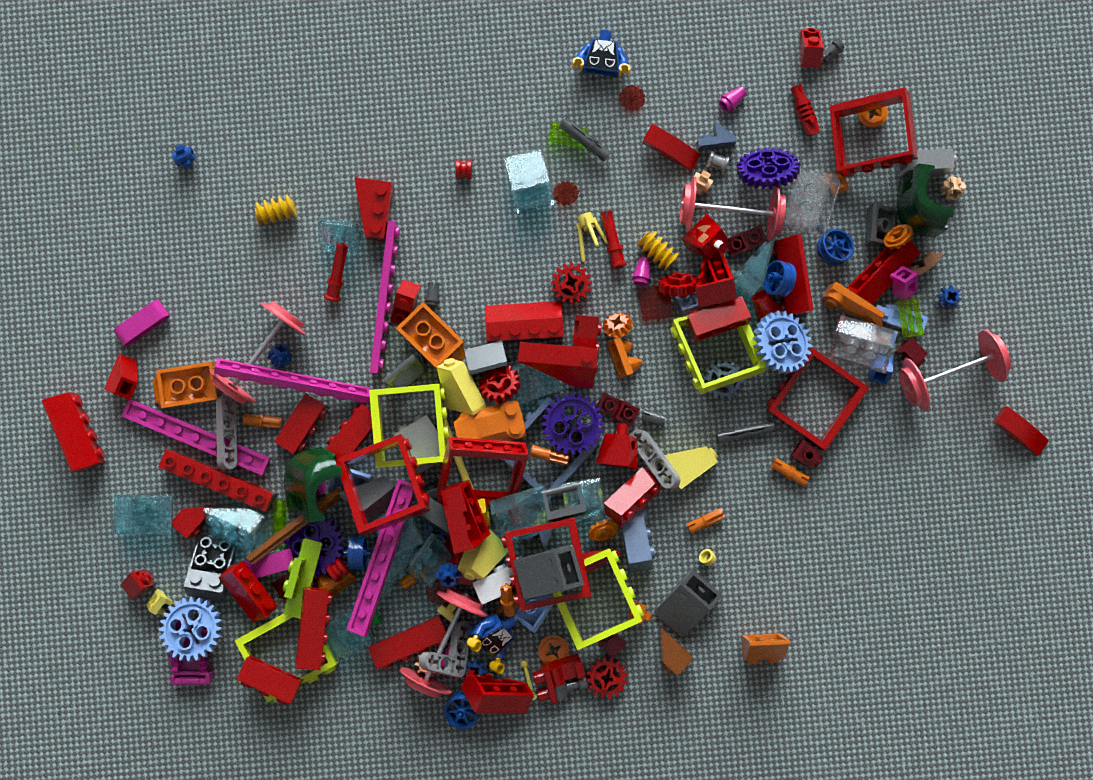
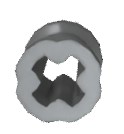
M711 151L706 167L711 166L724 173L730 157L727 156L725 158Z

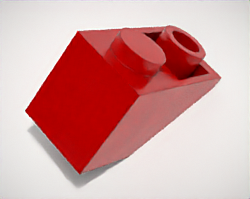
M815 28L801 29L799 57L801 67L820 68L824 51L820 30Z
M403 279L395 295L391 322L400 324L415 310L421 285Z
M119 354L104 390L131 400L138 384L137 360Z
M212 506L182 509L169 524L186 539L196 538L203 530L201 528L205 522L209 523L214 518V512L217 508Z
M145 569L133 571L120 585L131 600H134L155 585L153 581L154 576Z

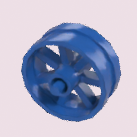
M833 229L829 230L818 240L817 252L826 264L839 266L853 255L854 243L846 232Z
M779 260L773 261L767 267L764 274L763 285L765 291L768 294L780 297L787 296L795 286L796 269L793 264Z
M350 536L348 551H344V555L348 557L349 570L365 571L368 555L372 554L367 549L366 536Z
M457 691L452 694L444 709L446 720L458 729H469L474 726L480 714L469 710L472 706L469 704L463 691ZM450 703H452L456 708H450ZM468 715L473 716L475 718L470 720Z

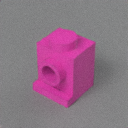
M902 266L890 275V278L893 279V295L907 300L918 291L917 272Z

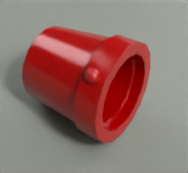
M765 290L757 291L752 295L751 300L755 309V315L759 321L770 313L780 312L778 303Z

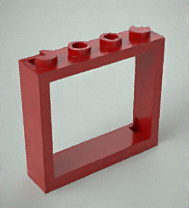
M905 87L830 106L836 170L842 176L851 177L858 172L869 173L880 167L887 169L893 167L894 164L912 163V160L918 159L910 92ZM903 102L909 151L847 165L842 117Z
M812 347L809 349L811 355L806 356L809 361L805 362V366L799 368V370L788 373L790 377L786 382L783 380L777 388L778 394L768 400L766 412L818 449L824 451L828 448L869 387ZM812 357L857 387L821 439L776 409Z
M402 434L335 459L336 465L342 468L343 476L340 477L358 533L363 536L430 511V498L428 493H424L422 486L425 483L421 474L418 475L416 469L419 467L415 456L412 457L410 452L412 445L409 438L406 439ZM399 445L418 504L368 523L349 464Z
M448 437L436 490L438 503L443 505L441 491L446 488L453 456L515 460L507 492L473 491L477 500L485 499L488 508L514 509L528 458L526 443Z
M575 517L505 532V536L502 537L504 549L508 548L509 556H506L508 568L512 567L513 571L510 581L512 588L516 587L517 595H514L515 605L520 607L521 611L591 597ZM568 525L571 543L574 546L584 585L581 586V592L525 603L514 565L516 555L512 537Z

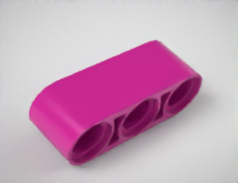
M155 300L118 325L113 332L122 345L127 347L165 322L170 315L160 300Z
M290 548L266 555L254 565H251L248 560L244 562L254 575L259 578L288 570L290 562L294 561Z

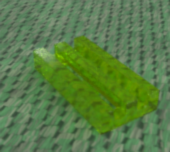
M551 122L548 142L585 149L579 142L553 137V134L572 138L564 131L554 130V128L560 129L561 123ZM579 127L586 134H588L589 129Z
M918 297L898 300L897 304L903 339L923 336L924 331ZM910 302L913 303L917 332L914 329ZM904 303H905V306H906V312H907V318H908V324H909L910 333L908 332V326H907V320H906V314H905Z

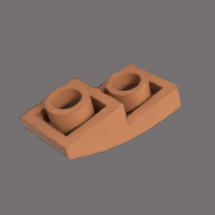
M932 251L924 254L923 259L918 261L919 265L909 269L917 272L919 276L933 267L942 257V253L935 254Z

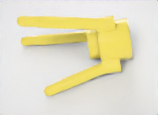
M591 212L577 217L579 223L576 226L582 262L585 261L582 229L584 232H590L596 247L599 244L593 230L594 228L597 229L604 242L608 244L604 232L597 223L596 217L593 218Z

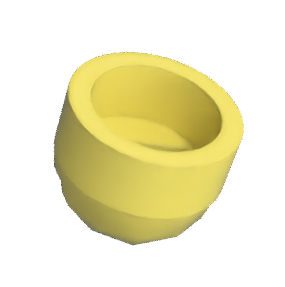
M705 549L700 553L699 560L706 566H712L716 562V556L710 549Z

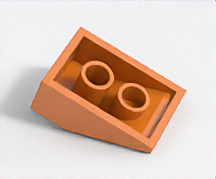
M780 633L741 635L742 656L745 661H748V664H759L760 660H767V663H779V659H785L790 640Z

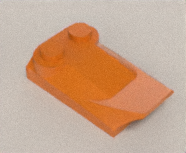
M838 282L828 286L822 297L823 305L832 310L833 308H838L849 315L861 318L877 334L884 332L882 324L884 312Z
M424 302L396 327V330L436 369L446 359L453 358L457 361H462L465 358L464 341Z
M211 361L156 370L157 375L152 380L155 403L161 405L163 409L216 401L221 394V390L211 382L214 376L209 371L210 369L215 370V362Z
M518 399L484 407L475 415L461 413L458 419L453 422L457 438L515 441L527 438Z

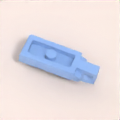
M887 304L885 307L875 306L885 313L882 321L886 324L919 336L923 335L928 320L927 316L893 304Z

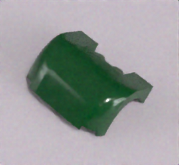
M919 163L914 167L912 177L904 176L899 180L896 202L897 214L902 225H910L915 235L935 238L949 228L947 221L949 217L953 218L954 207L935 204L928 198L929 173L934 170L935 165Z
M322 447L304 450L296 454L288 462L284 473L283 483L287 508L291 511H303L304 519L309 523L325 520V515L318 509L316 496L318 487L326 480L343 476L341 466L336 465L334 459L336 455Z

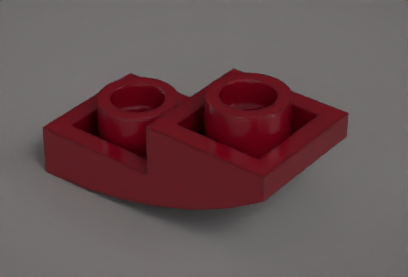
M758 225L728 238L726 244L731 256L735 257L768 243L761 225Z
M604 392L596 408L600 407L599 412L630 426H633L640 410Z

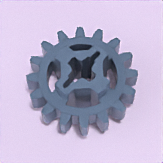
M725 359L723 364H721V361L717 360L716 366L713 363L709 365L711 370L705 369L708 376H704L703 380H707V383L711 382L712 374L715 376V380L720 379L721 377L737 373L741 367L735 368L734 361L728 364V360ZM722 367L728 368V369H730V371H729V372H723V371H722L721 369H719V368H722ZM745 381L736 382L735 387L733 384L721 387L728 391L727 393H721L716 389L707 392V394L712 392V398L715 399L719 396L720 401H723L725 396L727 400H731V394L737 397L736 391L743 390L740 384H744Z

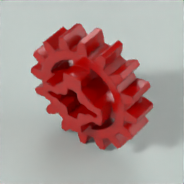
M573 262L570 263V267H567L564 263L562 270L557 267L556 271L558 274H552V277L556 280L551 281V285L555 286L552 292H558L556 298L563 297V303L569 300L570 304L575 299L580 303V297L586 299L585 292L590 293L591 291L587 286L592 285V282L587 280L591 277V274H585L587 268L581 270L580 264L574 267ZM571 271H575V272L579 273L580 275H579V276H576V275L572 274ZM564 274L565 279L559 284V279ZM568 278H570L572 281H576L574 289L573 287H571V285L567 286ZM584 283V288L579 293L578 287L580 284ZM563 291L571 292L572 296L564 294Z
M673 272L671 276L665 275V278L661 277L658 280L659 292H663V295L668 294L669 296H677L679 298H684L687 294L693 295L696 292L695 286L698 284V277H695V275L690 276L689 273Z
M502 366L499 369L494 368L493 371L487 370L488 374H482L483 380H479V390L483 398L488 399L489 403L495 400L496 404L500 400L506 403L507 398L513 400L512 395H518L517 389L521 388V379L516 369L512 370L511 366L507 367V369H505V366Z
M604 655L602 661L596 658L595 665L589 664L592 670H586V674L590 675V677L586 678V682H591L588 686L589 690L594 688L593 694L597 695L600 693L602 699L605 695L611 699V694L613 693L619 696L617 691H624L622 684L628 683L624 679V677L628 676V673L622 672L625 666H619L620 660L618 659L614 662L612 656H610L609 660H606ZM605 665V668L602 670H597L600 666ZM613 666L617 668L620 676L613 673ZM609 670V675L611 679H608L607 682L604 683V678L602 677V675L606 676ZM594 678L601 682L600 688L595 684ZM616 684L614 688L608 690L609 686Z

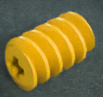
M288 194L285 197V201L279 196L278 203L273 198H271L269 205L266 200H263V206L256 202L255 214L259 226L262 225V221L265 225H268L269 219L272 223H275L277 218L283 221L284 215L287 219H291V213L295 218L297 217L295 203Z
M656 231L646 233L636 246L644 245L642 252L644 253L649 250L647 257L655 256L653 263L660 261L658 267L666 266V270L677 259L679 253L677 252L672 255L671 253L674 248L666 249L668 242L661 244L663 237L661 236L656 239Z

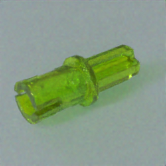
M286 500L273 501L274 513L272 520H274V535L285 527V520H287L285 513Z

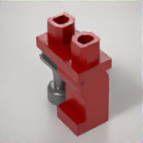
M578 653L554 660L548 664H541L542 669L532 673L535 685L546 684V686L536 689L540 701L550 699L553 704L557 700L565 699L571 690L578 687L580 690L588 689L583 664ZM576 677V679H577V680H573V681H568V682H566V680H567V679H570V678Z

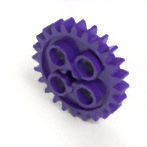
M765 147L764 151L757 149V152L750 151V155L744 154V158H740V162H737V175L739 179H742V183H747L748 186L754 185L755 189L759 186H762V190L766 187L772 190L773 186L780 188V185L787 186V182L793 183V179H797V175L800 174V161H798V157H794V153L789 154L788 150L782 152L781 148L777 151L774 147L771 150Z
M574 392L571 393L570 398L564 393L563 400L557 396V403L555 404L550 401L552 408H545L549 414L542 415L547 420V422L541 423L542 426H547V429L543 430L542 433L549 434L545 440H552L550 446L557 445V452L563 448L564 455H566L568 450H571L572 456H574L575 450H578L581 455L583 448L589 451V444L594 447L596 446L593 441L594 439L600 440L597 433L604 432L599 429V426L604 425L603 422H599L603 415H597L600 407L594 409L595 401L588 403L589 396L583 400L582 393L578 395V398H575ZM568 405L575 409V413L572 416L564 414L563 410ZM582 409V413L576 421L578 427H573L567 439H563L570 425L567 423L568 420L572 421L578 410ZM583 415L591 417L592 422L590 425L584 426L581 423L580 419ZM558 422L565 425V430L562 433H557L554 430V425ZM579 432L582 435V440L579 443L573 442L571 440L572 433Z
M325 516V520L307 524L291 536L289 540L283 542L288 545L283 550L291 548L293 559L299 557L300 551L298 546L303 542L302 534L307 539L322 542V550L326 551L328 555L325 556L322 551L320 552V561L315 571L316 576H321V571L324 574H328L326 566L335 563L338 557H344L340 551L346 549V547L341 546V543L345 542L346 539H340L344 532L337 531L340 525L333 526L334 519H330L327 522L328 516ZM314 526L316 534L312 537L309 530ZM327 538L331 540L329 548H326L324 545V541Z

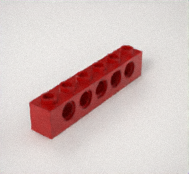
M166 449L158 466L163 470L264 512L270 511L277 495L275 492L174 450Z

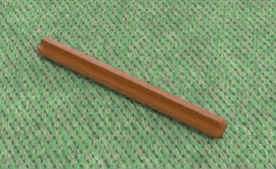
M338 487L318 502L319 511L323 513L342 498L339 493L343 490ZM301 514L246 556L248 562L254 565L309 524L304 519V514Z

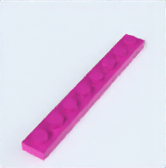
M388 221L370 365V373L380 375V370L383 371L384 369L382 351H386L387 341L384 340V334L388 333L389 321H386L387 314H390L391 303L388 302L389 295L393 294L391 276H395L396 265H393L394 257L397 258L398 246H395L396 239L400 237V227H398L395 221Z
M220 358L216 360L214 374H218L221 377H233L241 381H254L261 385L270 384L282 389L290 388L303 393H316L319 396L327 395L339 400H352L360 404L370 403L369 390L371 388Z
M128 400L121 415L122 417L217 456L216 434L135 400ZM224 438V444L228 447L230 442ZM237 444V465L264 476L271 458Z
M398 479L386 516L412 506L415 497L412 483ZM406 520L380 530L346 630L364 637L367 636Z

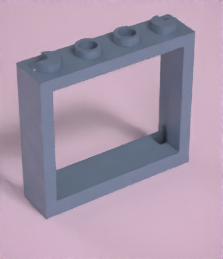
M549 396L547 399L542 398L536 404L538 409L533 414L529 412L524 417L525 430L530 427L548 406L552 407L550 401H554ZM574 419L572 421L568 420L571 426L578 427ZM594 439L593 441L596 446L594 447L589 444V451L584 449L582 454L577 456L550 488L562 486L600 442ZM503 459L509 466L514 467L515 462L513 460ZM524 471L523 478L542 495L541 491L545 489Z

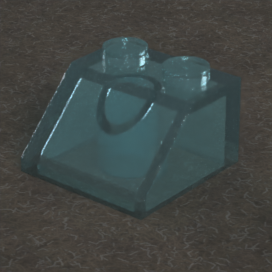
M318 218V244L323 247V250L335 251L336 243L339 242L340 245L341 243L349 245L348 254H353L354 251L359 252L362 229L357 222Z
M600 478L580 481L588 515L575 517L576 525L606 519ZM575 482L563 483V484H561V485L563 486V485H567V484H571V483H575ZM578 490L563 493L565 508L581 504Z
M431 533L406 571L415 581L432 587L436 581L439 566L447 564L453 555Z
M353 609L331 620L329 625H325L324 633H327V643L337 662L377 640L371 626L366 637L346 630Z

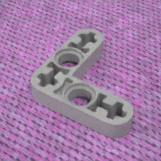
M468 621L456 622L451 632L448 656L435 652L422 653L419 657L421 669L449 677H462L466 672L469 651L467 640L471 636L468 630L471 627ZM458 644H460L461 646L460 653H458L457 651ZM442 660H444L445 667L443 670L441 669Z

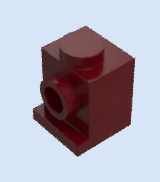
M912 337L906 339L894 351L896 355H902L901 359L903 361L906 358L911 359L917 368L926 361L924 357L928 354Z
M800 440L790 457L805 467L812 469L813 466L817 467L820 464L822 452L806 441ZM807 452H811L812 457L810 459L806 458Z
M618 633L598 641L612 657L626 645V641Z

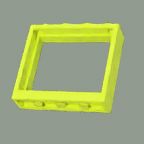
M688 315L673 320L672 328H670L672 337L678 341V351L680 355H684L686 360L685 367L688 372H691L693 386L696 390H699L700 395L765 372L766 361L760 362L762 355H756L759 349L753 346L757 344V341L753 340L755 336L748 324L737 328L754 367L705 383L682 329L688 327L686 323Z
M440 384L369 390L374 444L384 441L380 403L381 395L434 391L440 456L416 458L418 465L443 462L449 430L448 426H444V419H447V409L443 407L442 400L446 399L445 389L441 388ZM385 450L375 454L376 468L405 466L404 460L385 461Z
M610 548L584 559L585 566L602 558H608L634 618L582 640L566 602L558 603V608L577 650L642 622L641 616L644 615L640 605H635L633 598L636 597L631 586L627 587L625 580L628 579L623 568L619 570L616 562L620 560L616 551L611 552ZM562 592L552 593L554 597L562 596Z
M282 614L236 639L235 643L244 660L252 655L246 645L247 642L293 617ZM328 640L327 644L323 645L322 650L328 663L322 665L320 670H313L302 676L301 679H304L302 684L306 681L310 684L319 679V674L323 672L328 674L336 669L335 665L339 661ZM269 695V697L264 696L267 703L272 700L274 701V703L277 702V698Z

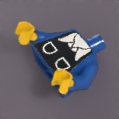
M601 30L599 39L593 38L590 43L585 44L578 52L576 58L573 59L571 69L575 66L579 67L580 72L583 69V73L618 77V74L621 77L622 73H627L628 77L630 76L628 59L623 49L618 47V42L611 41L612 32L609 30Z
M493 613L487 618L480 619L476 624L468 628L472 637L467 640V644L470 646V650L478 652L482 649L491 659L495 658V661H492L489 667L492 671L502 674L505 666L500 662L504 659L508 645L514 640L510 629L518 624L514 616L506 617L502 620L496 613Z

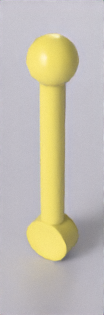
M523 660L521 662V667L524 669L528 686L533 692V700H535L537 698V694L533 691L532 683L527 669L528 662Z

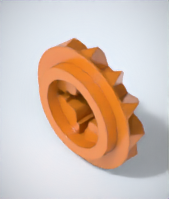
M887 107L874 109V113L877 116L874 115L871 119H869L870 114L867 111L857 113L860 123H863L866 127L873 128L882 125L888 116Z
M903 224L892 228L884 238L885 246L891 250L899 249L903 245L906 246V243L911 241V237L914 235L912 227Z
M614 312V315H607V319L603 320V331L609 337H623L632 330L633 321L629 314L625 315L623 312L617 314Z
M603 519L601 522H596L595 525L590 526L591 529L588 530V534L593 541H605L612 538L618 532L619 527L612 519L607 521Z
M550 635L540 642L538 654L540 659L548 664L568 656L569 646L561 636ZM549 643L554 647L561 645L557 650L558 658L553 653L546 655L550 651Z

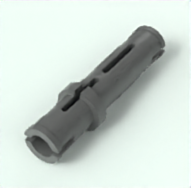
M567 118L561 122L560 129L587 149L586 151L592 152L605 162L611 151L598 143L599 140L590 137Z
M773 420L739 428L734 426L732 429L716 432L718 444L733 440L738 442L743 438L775 432V425ZM763 428V429H761V430H756V431L748 432V431H750V430H755V429Z

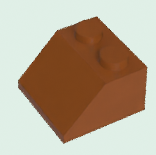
M662 627L659 629L660 658L663 662L661 665L669 674L675 673L679 676L694 658Z

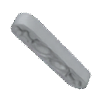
M225 395L219 396L216 400L217 464L222 470L233 469L237 465L236 401L230 396ZM225 417H226V418L228 419V421H229V426H228V427H226V426L224 425V418H225ZM225 437H227L230 442L228 447L224 444Z
M640 429L634 430L631 436L638 440V453L664 488L671 490L678 488L680 485L679 474L649 433ZM652 447L653 454L651 457H648L647 450ZM662 461L663 469L658 471L657 464Z

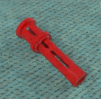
M612 210L607 211L606 216V211H604L600 215L609 246L607 254L610 255L612 263L610 268H623L627 266V262L624 261L622 253L624 248L619 244Z
M339 242L336 243L331 277L327 279L328 288L327 293L324 295V299L328 301H341V286H344L342 276L349 247L345 243H341V245Z

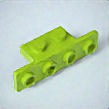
M307 538L303 539L299 557L294 558V561L290 562L288 572H290L289 580H286L283 586L284 597L287 598L284 609L285 615L300 619L303 587L312 586L323 545L322 542Z

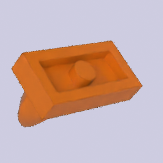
M621 337L606 343L619 379L625 378L639 369L643 360L627 356L632 349L633 343L623 340Z
M350 571L348 575H343L340 581L335 582L327 575L321 573V576L316 577L317 588H327L333 598L358 578L354 572Z

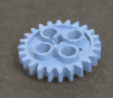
M786 311L770 313L761 318V322L756 324L758 328L753 331L758 335L753 337V340L757 341V344L753 347L759 349L756 355H762L760 362L766 361L765 367L772 366V371L778 370L779 374L784 372L788 374L799 370V368L805 366V362L809 361L806 356L811 355V352L807 350L812 347L808 343L812 338L806 336L809 330H803L805 323L799 324V317L793 319L792 313L787 315ZM793 339L796 340V341H794V342L791 341V342H789V343H787V344L785 343L786 341H789V340H793ZM778 341H779V342H783V343H778V344H776V345H769V344H768V343H771V344H772V343H776V342H778Z
M190 597L189 601L187 598H182V604L179 601H175L176 607L169 606L168 608L171 612L163 613L167 617L166 620H160L164 627L159 628V630L164 631V634L159 638L166 640L162 646H169L166 652H173L172 657L177 658L179 656L181 661H184L186 657L189 662L193 661V657L199 661L201 658L200 654L203 657H208L207 651L214 652L212 646H219L216 639L223 637L218 634V631L224 630V628L219 627L223 620L217 619L221 613L214 612L216 606L212 605L209 607L210 601L206 600L203 603L202 598H198L197 601L195 597ZM195 611H198L199 616L194 621L192 618V614ZM178 621H180L182 625L181 628L177 631L175 625ZM190 625L194 626V628H192L193 633L189 632V630L191 629ZM206 627L208 633L203 638L201 636V631L203 628ZM186 638H189L190 645L186 648L184 641Z

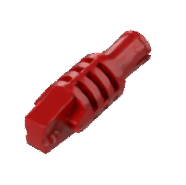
M802 84L795 85L790 90L796 104L794 108L800 124L807 137L817 135L820 129L811 101L806 98Z

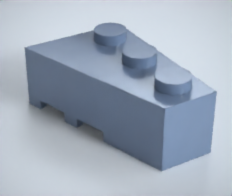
M640 510L635 514L632 521L627 522L623 527L621 526L629 573L652 570V559L655 558L654 548L649 546L648 540H651L650 528H646L645 521H648L646 510Z

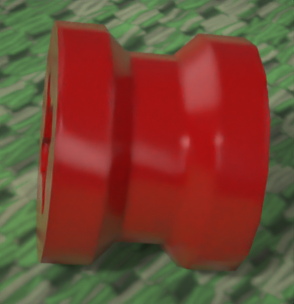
M456 160V179H461L462 177L472 179V160H467L466 162Z
M339 557L335 560V563L326 566L328 574L335 582L340 581L343 575L350 573L345 563Z

